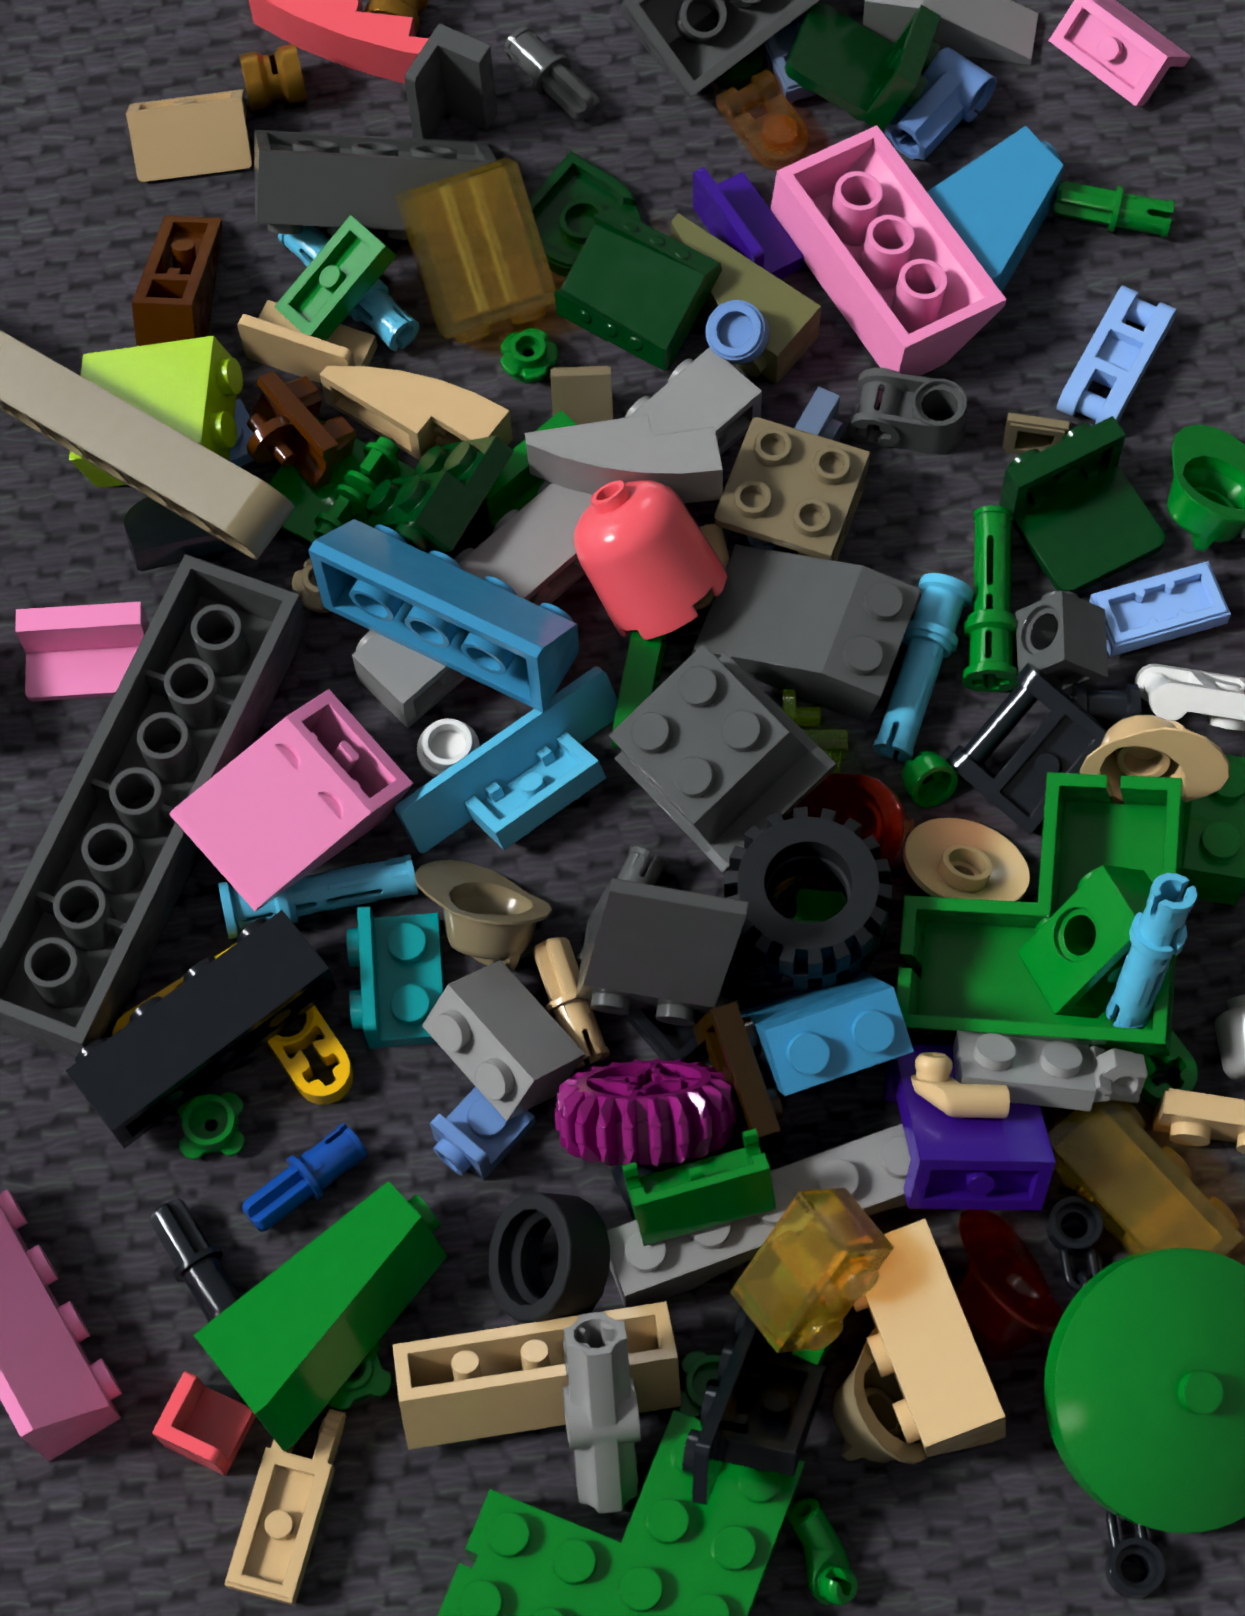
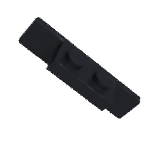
M760 1280L752 1303L741 1302L734 1331V1341L736 1344L728 1342L724 1344L718 1368L719 1386L708 1385L704 1395L700 1419L702 1430L691 1429L688 1434L682 1469L683 1473L693 1474V1503L708 1504L723 1462L751 1467L763 1472H776L791 1476L795 1474L824 1390L825 1366L765 1355L772 1333L775 1282Z

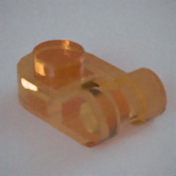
M763 70L750 77V84L738 91L732 87L716 95L715 100L719 113L761 166L777 171L806 157L808 153L809 131L802 118L782 94L777 79L769 70ZM761 105L767 114L754 120L748 111Z

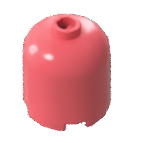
M618 480L602 486L592 495L591 504L579 518L574 530L573 543L579 562L614 626L623 637L627 636L630 630H638L643 640L671 633L698 616L693 605L702 599L709 590L715 596H719L724 589L728 576L717 554L677 493L671 487L659 482L641 480L624 483Z

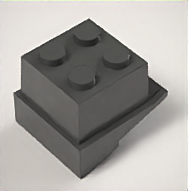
M703 644L609 734V737L621 750L614 759L724 874L725 871H729V857L735 845L744 848V833L753 825L761 831H765L766 817L776 812H780L784 819L793 811V808H796L838 767L726 652L717 658Z

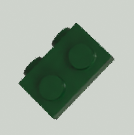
M819 1L809 8L785 65V73L805 90L818 94L847 111L849 115L859 121H864L872 127L877 125L883 132L903 105L911 109L923 92L928 78L922 74L930 66L940 46V43L933 38L941 16L921 4L896 41L892 43L828 4Z
M1113 416L1095 425L1091 423L1078 425L1070 430L1062 438L1061 442L1042 451L1031 449L1020 454L1009 464L1005 471L999 504L1012 511L1013 526L1057 591L1077 593L1159 552L1165 542L1163 530L1118 466L1126 434Z

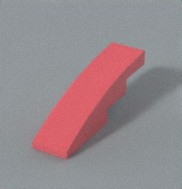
M249 0L253 23L291 44L296 43V47L347 68L404 84L407 70L429 39L415 36L413 17L364 12L362 0Z

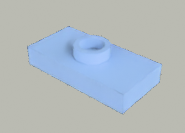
M1209 561L1093 593L1089 601L1105 609L1107 651L1110 657L1225 625L1228 623L1231 615Z

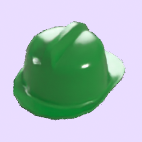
M1200 424L1186 426L1175 434L1173 439L1172 463L1174 477L1168 495L1167 511L1181 528L1190 533L1194 550L1203 552L1213 542H1229L1245 529V445L1233 435L1216 427Z

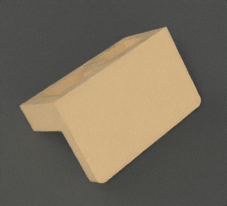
M244 89L132 103L128 107L126 112L137 178L141 182L248 169L252 165L246 125L247 107Z
M270 300L266 301L258 318L243 314L237 324L247 359L300 377L307 376L309 380L321 383L320 373L326 366H369L378 347L375 335L342 324L338 326L327 341L304 334L274 307L277 303Z

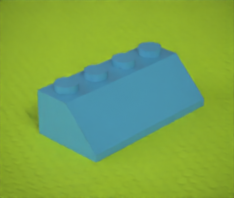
M353 519L315 539L308 550L323 608L538 711H545L579 653L577 624L559 607L549 603H541L538 606L517 596L512 587L497 578L485 577L483 580L462 570L461 566L453 558L442 552L430 551L428 554L407 544L406 540L399 533L387 526L376 525L373 528Z

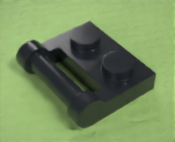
M1027 663L1015 677L1019 683L970 742L965 747L958 745L946 760L960 776L1025 832L1031 835L1042 825L1044 820L1047 772L1080 774V768L1086 757L1100 747L1108 729L1057 687L1045 673L1031 663ZM1039 700L1051 712L996 776L984 763L1036 701Z

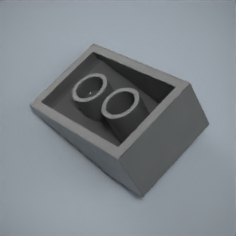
M735 544L725 569L728 577L724 589L719 596H715L692 654L702 644L717 658L726 652L752 679L866 723L881 698L921 588L863 565Z
M612 878L587 921L576 998L591 1000L590 1008L603 1013L626 1015L630 1013V1007L656 1011L655 1019L663 1023L678 1026L695 1025L696 1018L702 1019L716 1006L747 915L748 902Z

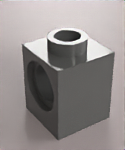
M1053 591L1042 596L1040 601L1016 611L1018 673L1027 663H1031L1045 673L1067 695L1072 693L1074 683H1082L1087 687L1108 678L1104 608L1080 599L1073 592Z

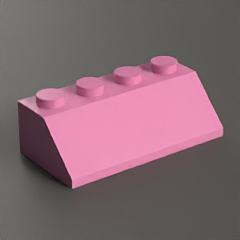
M877 125L777 170L770 210L804 256V262L880 368H887L902 374L921 376L947 363L1005 306L1007 299Z
M6 1189L0 1193V1400L20 1437L49 1462L121 1419L112 1400L121 1395L122 1392L102 1358L92 1364L89 1361L80 1342L88 1338L90 1334L71 1301L62 1306H59L48 1285L59 1278L39 1244L28 1250L17 1230L28 1222L9 1189Z

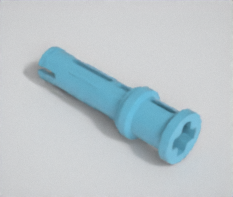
M928 573L924 574L920 579L918 588H921L920 593L922 595L914 619L909 621L904 634V643L907 646V650L878 737L873 744V750L876 753L891 759L895 750L899 751L897 759L901 762H906L908 759L912 760L913 749L943 658L951 656V653L956 651L959 638L955 631L963 607L969 606L974 596V591L968 584L945 574Z
M410 854L385 861L360 864L305 876L256 912L228 881L218 883L229 939L237 938L240 931L253 921L263 917L270 919L281 910H283L292 923H298V917L316 912L336 910L393 897L418 894Z

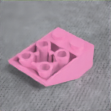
M328 689L283 718L177 805L169 815L256 912L383 822L409 790L413 782L331 690Z

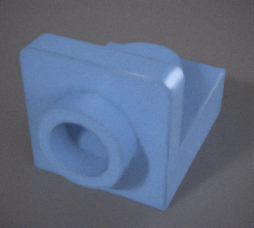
M475 1086L447 1118L438 1114L430 1122L434 1139L438 1142L433 1147V1151L457 1174L462 1176L470 1169L484 1181L536 1124V1119L527 1110L506 1121Z

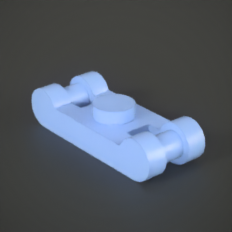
M1122 285L1065 385L1056 410L1071 417H1074L1077 412L1095 420V424L1111 416L1119 423L1125 407L1160 343L1166 337L1176 316L1177 309L1162 302L1156 307L1138 299L1139 292ZM1127 320L1144 327V331L1127 325ZM1092 381L1111 388L1106 399L1088 391Z

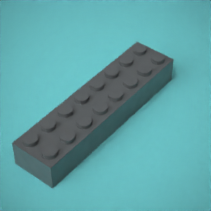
M184 555L0 922V1031L75 1059L77 1054L93 1040L100 1037L110 1038L112 1036V1030L117 1020L123 1015L201 852L169 814L177 805L253 744L308 629L299 594L198 558Z

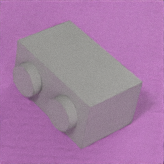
M501 960L449 983L422 1025L506 1121L554 1097L559 1092V1085L569 1079L585 1055L582 1049Z

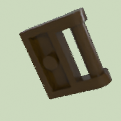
M737 1002L713 1008L692 1029L698 1046H706L712 1066H715L716 1072L723 1074L725 1082L731 1085L732 1092L736 1093L737 1122L734 1123V1138L731 1140L733 1149L744 1148L742 1132L756 1128L758 1133L759 1145L772 1142L771 1137L781 1131L777 1120L783 1118V1108L775 1085L771 1080L764 1081L755 1056L760 1055L761 1045L754 1023L749 1016L742 1018Z

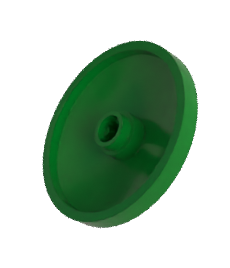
M1174 1247L1145 1250L1126 1256L1101 1270L1080 1289L1062 1314L1054 1331L1048 1350L1044 1377L1045 1409L1053 1442L1060 1458L1078 1485L1095 1502L1126 1521L1160 1531L1185 1534L1219 1529L1245 1517V1265L1224 1255L1200 1249Z

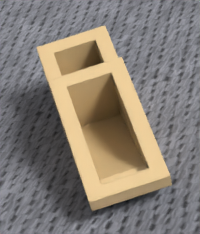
M326 366L320 373L326 404L377 435L388 438L400 449L418 460L436 444L443 445L497 436L508 445L513 439L510 410L475 392L448 382L402 370L368 366Z

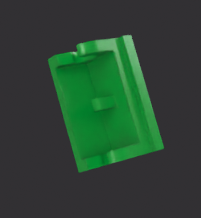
M756 1128L742 1132L744 1148L639 1177L636 1162L622 1165L627 1192L643 1246L777 1209L770 1167L765 1153H761Z

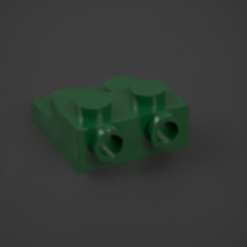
M497 436L436 445L429 449L418 462L415 469L417 475L388 479L375 488L366 503V508L369 512L362 523L373 528L376 525L387 526L399 533L406 540L407 544L428 554L430 551L451 552L514 450Z

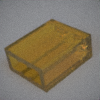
M505 157L394 194L437 330L446 339L455 337L457 343L470 342L491 333L490 324L511 318L513 324L526 323L546 314L544 306L555 303L554 291H556L517 161Z

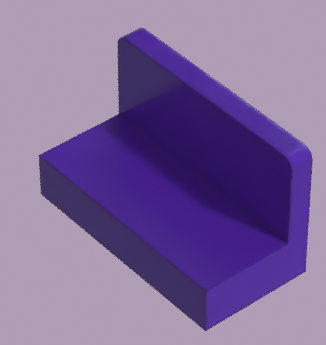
M705 167L693 172V209L711 235L779 279L803 268L804 256L743 171L719 184H716Z

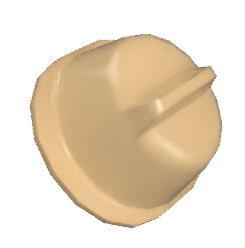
M1134 715L1121 719L1107 731L1100 747L1086 757L1080 768V774L1107 775L1113 791V803L1124 804L1120 790L1121 775L1182 778L1186 802L1206 797L1222 788L1229 778V761L1220 747L1208 738L1187 730L1177 721L1166 720L1154 715Z

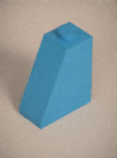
M1024 126L927 191L1001 293L1055 202L1064 166L1055 148L1047 141H1040L1027 126Z

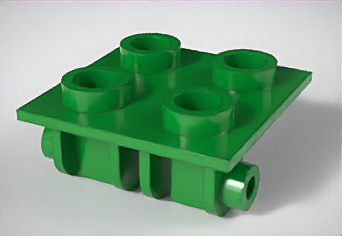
M379 437L376 443L369 442L367 444L355 438L352 453L333 465L329 484L317 490H314L293 465L286 468L281 466L269 485L284 495L295 507L281 529L312 545L315 539L353 519L362 522L369 512L366 508V503L375 488L388 479L416 475L415 468L397 460L398 446L385 437Z

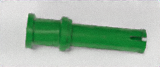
M989 505L976 509L973 514L975 523L973 613L964 622V636L970 641L969 666L963 670V684L972 691L1003 693L1013 690L1019 683L1015 678L1018 675V670L1013 666V641L1017 639V619L1014 614L1010 613L1012 572L1011 523L1013 522L1012 511L1006 507ZM992 553H993V583H992Z

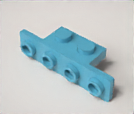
M593 667L554 694L544 712L536 709L531 710L395 806V812L413 846L420 853H425L473 820L505 850L606 779L599 761L581 743L614 721L618 699L607 674L600 667Z

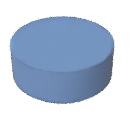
M731 300L722 303L711 313L706 324V339L712 351L719 357L732 364H745L755 360L765 350L769 340V325L765 316L751 303L743 300Z

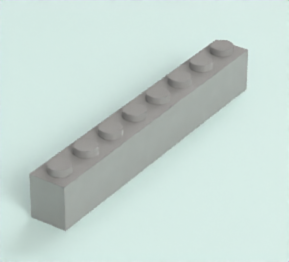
M709 347L695 360L689 358L680 363L670 375L668 383L652 397L647 395L637 400L629 409L625 418L648 414L652 436L714 426L721 455L747 433L753 418H761L762 391L727 360L715 354ZM545 480L534 499L520 511L513 509L507 512L497 522L491 536L477 548L465 549L454 560L461 566L462 570L483 580L485 577H494L507 583L515 590L517 596L538 606L541 603L551 604L585 574L579 562L573 538L579 518L591 504L592 494L565 488ZM371 630L360 640L356 652L352 654L358 681L407 728L412 726L467 677Z

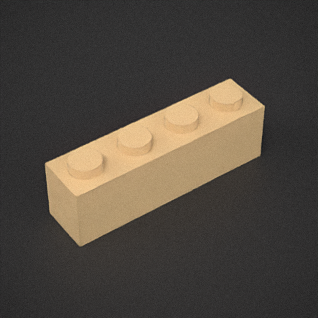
M667 1301L602 1311L614 1320L624 1321L628 1343L629 1372L635 1384L638 1412L643 1413L682 1406L678 1356ZM579 1315L392 1344L399 1405L408 1450L566 1425L562 1386L568 1385L564 1360V1329L572 1326L578 1320Z

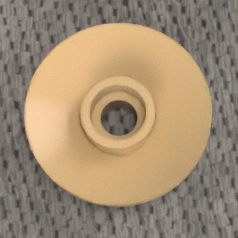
M960 818L928 820L911 831L903 849L904 863L911 878L922 890L932 897L1020 902L1029 886L1030 872L1028 864L1018 848L1002 834L974 821Z

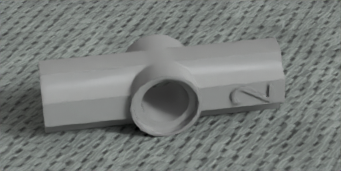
M605 1312L586 1313L579 1315L578 1320L572 1326L564 1329V1360L566 1376L568 1377V1385L562 1386L569 1449L574 1450L579 1503L588 1504L595 1508L598 1513H611L622 1511L624 1505L631 1498L638 1496L637 1485L639 1484L634 1442H640L641 1440L635 1384L629 1372L628 1343L624 1321L614 1320L608 1317Z

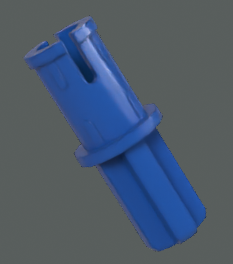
M343 1122L325 1136L323 1140L305 1151L298 1158L294 1155L289 1156L286 1159L289 1167L244 1201L242 1209L256 1229L260 1232L267 1231L311 1196L316 1201L321 1200L324 1197L322 1191L347 1170L368 1157V1152L357 1135Z

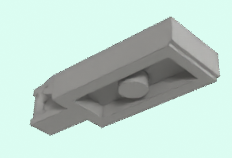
M958 1030L952 1047L957 1081L963 1084L1007 1085L1011 1103L1091 1111L1094 1102L1118 1100L1138 1103L1145 1079L1147 1078L1144 1055L1117 1048L1105 1051V1049L1095 1045L1089 1047V1045L1072 1044L1064 1041H1045L1003 1036L995 1033L984 1034Z

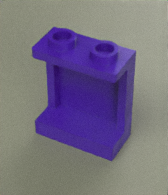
M912 1045L914 1052L889 1060L883 1084V1093L886 1101L898 1103L911 1159L903 1188L908 1209L1042 1210L1056 1161L1040 1105L1010 1102L1009 1113L1006 1119L949 1117L915 1093L911 1076L916 1074L915 1059L918 1055L924 1052H937L946 1054L951 1059L953 1066L950 1077L956 1080L952 1045Z

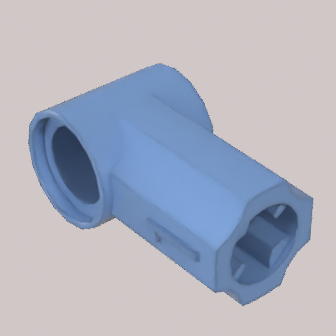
M945 47L937 53L930 66L924 72L923 76L927 77L928 80L914 106L908 109L902 105L886 127L885 135L891 140L895 149L911 160H925L962 119L968 123L971 122L978 115L974 110L976 109L981 112L995 90L996 77L949 47Z

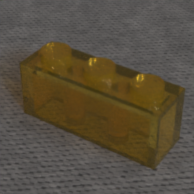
M1118 1100L1094 1102L1091 1111L1074 1110L1048 1132L1056 1161L1053 1173L1074 1196L1085 1197L1097 1205L1103 1217V1227L1129 1255L1156 1248L1175 1247L1206 1250L1230 1257L1244 1240V1237L1237 1230L1239 1222L1233 1212L1218 1198L1212 1196L1208 1199L1190 1180L1192 1173L1186 1162L1173 1149L1167 1146L1161 1149L1143 1130L1145 1122L1142 1116L1130 1102Z

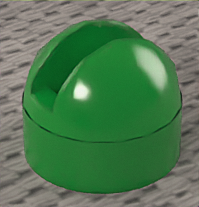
M924 751L920 752V756L916 757L913 761L908 759L904 764L901 774L903 786L918 806L929 808L943 803L953 794L957 787L958 776L944 757L936 752ZM930 775L933 780L923 785L922 781Z

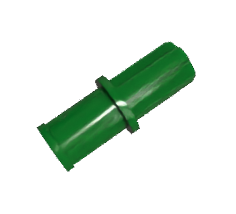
M1064 181L1060 183L1057 189L1054 213L1057 216L1108 225V232H1114L1115 227L1167 238L1172 221L1170 214H1173L1175 201L1124 193L1123 186L1117 185L1114 191Z

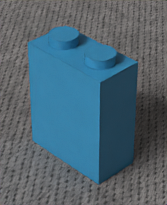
M863 971L849 980L845 975L837 977L836 986L821 989V984L819 983L807 987V990H798L740 1010L742 1018L749 1016L756 1028L760 1040L761 1053L755 1057L763 1079L766 1081L771 1080L776 1089L784 1096L914 1052L894 987Z

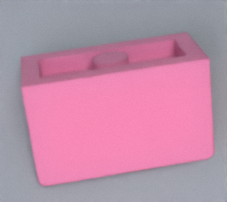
M1074 0L1049 39V42L1135 106H1143L1148 101L1170 67H1185L1191 58L1187 52L1116 0Z
M141 602L16 609L15 632L26 653L25 695L27 699L33 702L113 697L150 625Z

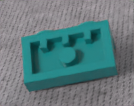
M370 906L357 907L358 928L347 929L350 968L360 967L361 989L350 990L349 994L352 1028L363 1029L369 1049L437 1043L422 1025L444 991L439 914L428 913L374 918Z

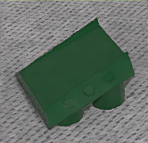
M612 207L594 215L595 224L561 289L554 291L556 313L594 336L608 341L637 358L666 371L672 366L722 271L721 263Z

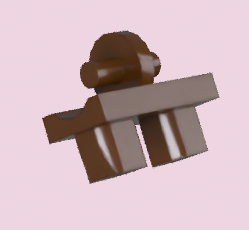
M273 370L259 376L257 385L261 388V395L247 421V426L254 433L247 444V452L258 464H266L277 459L285 468L293 465L314 490L329 484L333 465L352 453L356 438L355 430L343 417L336 416L320 424L314 416L319 414L322 399L318 388L307 376L286 383Z

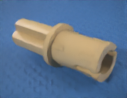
M554 937L537 944L533 949V955L549 999L545 1010L555 1017L556 1022L585 1053L576 1068L583 1067L585 1065L583 1060L587 1058L590 1064L607 1058L610 1052L603 1040L595 1013L590 1008L591 1000L576 998L580 970L570 941L566 937Z

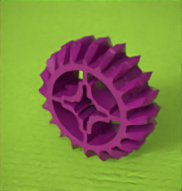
M660 1058L649 1061L634 1059L632 1062L625 1063L612 1062L609 1066L604 1067L592 1066L586 1072L575 1073L559 1085L556 1108L554 1109L556 1130L559 1131L560 1145L566 1148L567 1153L576 1158L582 1157L583 1160L589 1163L603 1162L609 1167L618 1164L626 1165L636 1162L637 1166L652 1164L658 1167L662 1163L669 1162L682 1164L688 1158L702 1159L709 1152L719 1151L725 1147L727 1142L734 1138V1123L737 1122L736 1093H733L731 1085L725 1082L723 1074L716 1072L715 1066L708 1067V1065L702 1062L687 1063L683 1059L665 1061Z

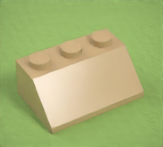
M926 1219L847 1248L853 1268L842 1272L841 1275L855 1311L858 1312L869 1308L878 1333L866 1339L881 1378L894 1373L904 1399L892 1403L907 1444L920 1440L926 1456L931 1457L988 1444L1005 1438V1414Z

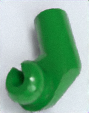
M811 1498L797 1502L788 1511L787 1518L803 1546L808 1590L821 1604L827 1606L832 1604L837 1606L846 1605L853 1600L858 1589L857 1577L849 1568L847 1552L819 1502Z

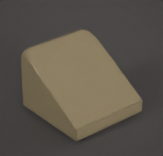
M585 366L550 369L553 416L562 410L577 425L613 420L611 367Z
M1008 412L1002 449H1005V452L1022 454L1031 449L1042 451L1061 442L1062 438L1068 433L1070 421Z

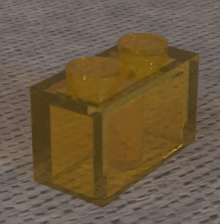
M846 1188L799 1191L730 1293L777 1353L805 1349L812 1351L820 1350L839 1336L844 1326L842 1320L857 1299L869 1292L879 1279L878 1270L894 1249V1246Z

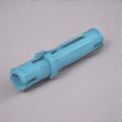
M303 226V232L299 234L278 233L279 241L304 262L307 267L330 240L318 226ZM378 278L349 315L355 321H363L391 350L397 351L398 347L404 349L416 337L419 331V323L388 295V287Z
M1165 873L1155 878L1150 888L1144 912H1139L1134 917L1129 930L1132 945L1118 977L1115 991L1106 1007L1108 1020L1116 1017L1117 1011L1120 1008L1117 1019L1113 1024L1115 1027L1143 1029L1147 1026L1154 1006L1153 1003L1167 973L1173 954L1177 956L1182 951L1187 938L1185 921L1197 898V891L1193 885L1187 888L1182 900L1183 892L1189 882V879L1182 875Z

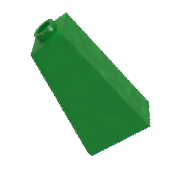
M389 1181L193 1335L284 1452L299 1440L447 1257L433 1235V1232L441 1224L431 1209L417 1194L407 1201Z

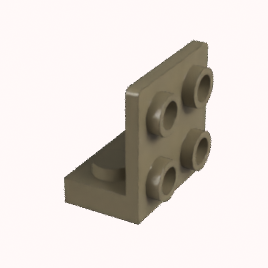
M755 417L751 420L714 515V523L718 527L798 551V555L838 561L866 487L870 451Z

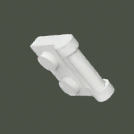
M1148 664L1137 672L1135 684H1138L1141 697L1149 702L1151 710L1157 717L1176 721L1182 718L1188 711L1208 716L1207 723L1212 726L1230 730H1245V678L1162 664Z

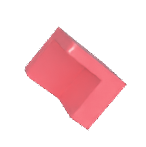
M184 1371L152 1434L165 1448L226 1476L256 1416L248 1406L206 1387L198 1376Z

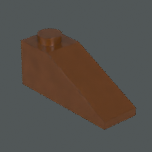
M164 216L132 300L136 346L208 336L223 226L222 218Z

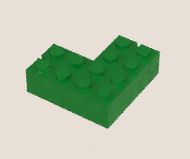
M1047 772L1038 902L904 895L900 955L910 968L899 967L896 996L909 1038L912 1040L954 1042L958 1030L984 1034L995 1033L1003 1036L1045 1041H1064L1072 1044L1089 1045V1047L1095 1045L1105 1049V1051L1117 1048L1142 1055L1170 1056L1176 966L1175 954L1171 957L1167 973L1153 1003L1154 1006L1147 1026L1143 1029L1113 1026L1120 1008L1117 1011L1116 1017L1110 1020L1106 1016V1011L1098 1018L1055 1015L1017 951L1035 934L1037 924L1044 917H1051V913L1057 911L1078 890L1079 881L1087 873L1099 868L1102 864L1144 870L1152 883L1155 878L1165 873L1181 875L1186 803L1182 778L1121 775L1120 790L1124 804L1113 803V791L1107 775ZM912 968L922 969L921 979Z
M673 1410L621 1542L489 1489L465 1547L470 1561L474 1562L473 1568L461 1563L458 1564L437 1616H750L787 1519L788 1511L791 1508L802 1479L805 1462L799 1460L794 1476L776 1472H763L751 1467L723 1462L708 1504L693 1503V1474L683 1473V1455L690 1430L701 1431L702 1427L699 1419Z

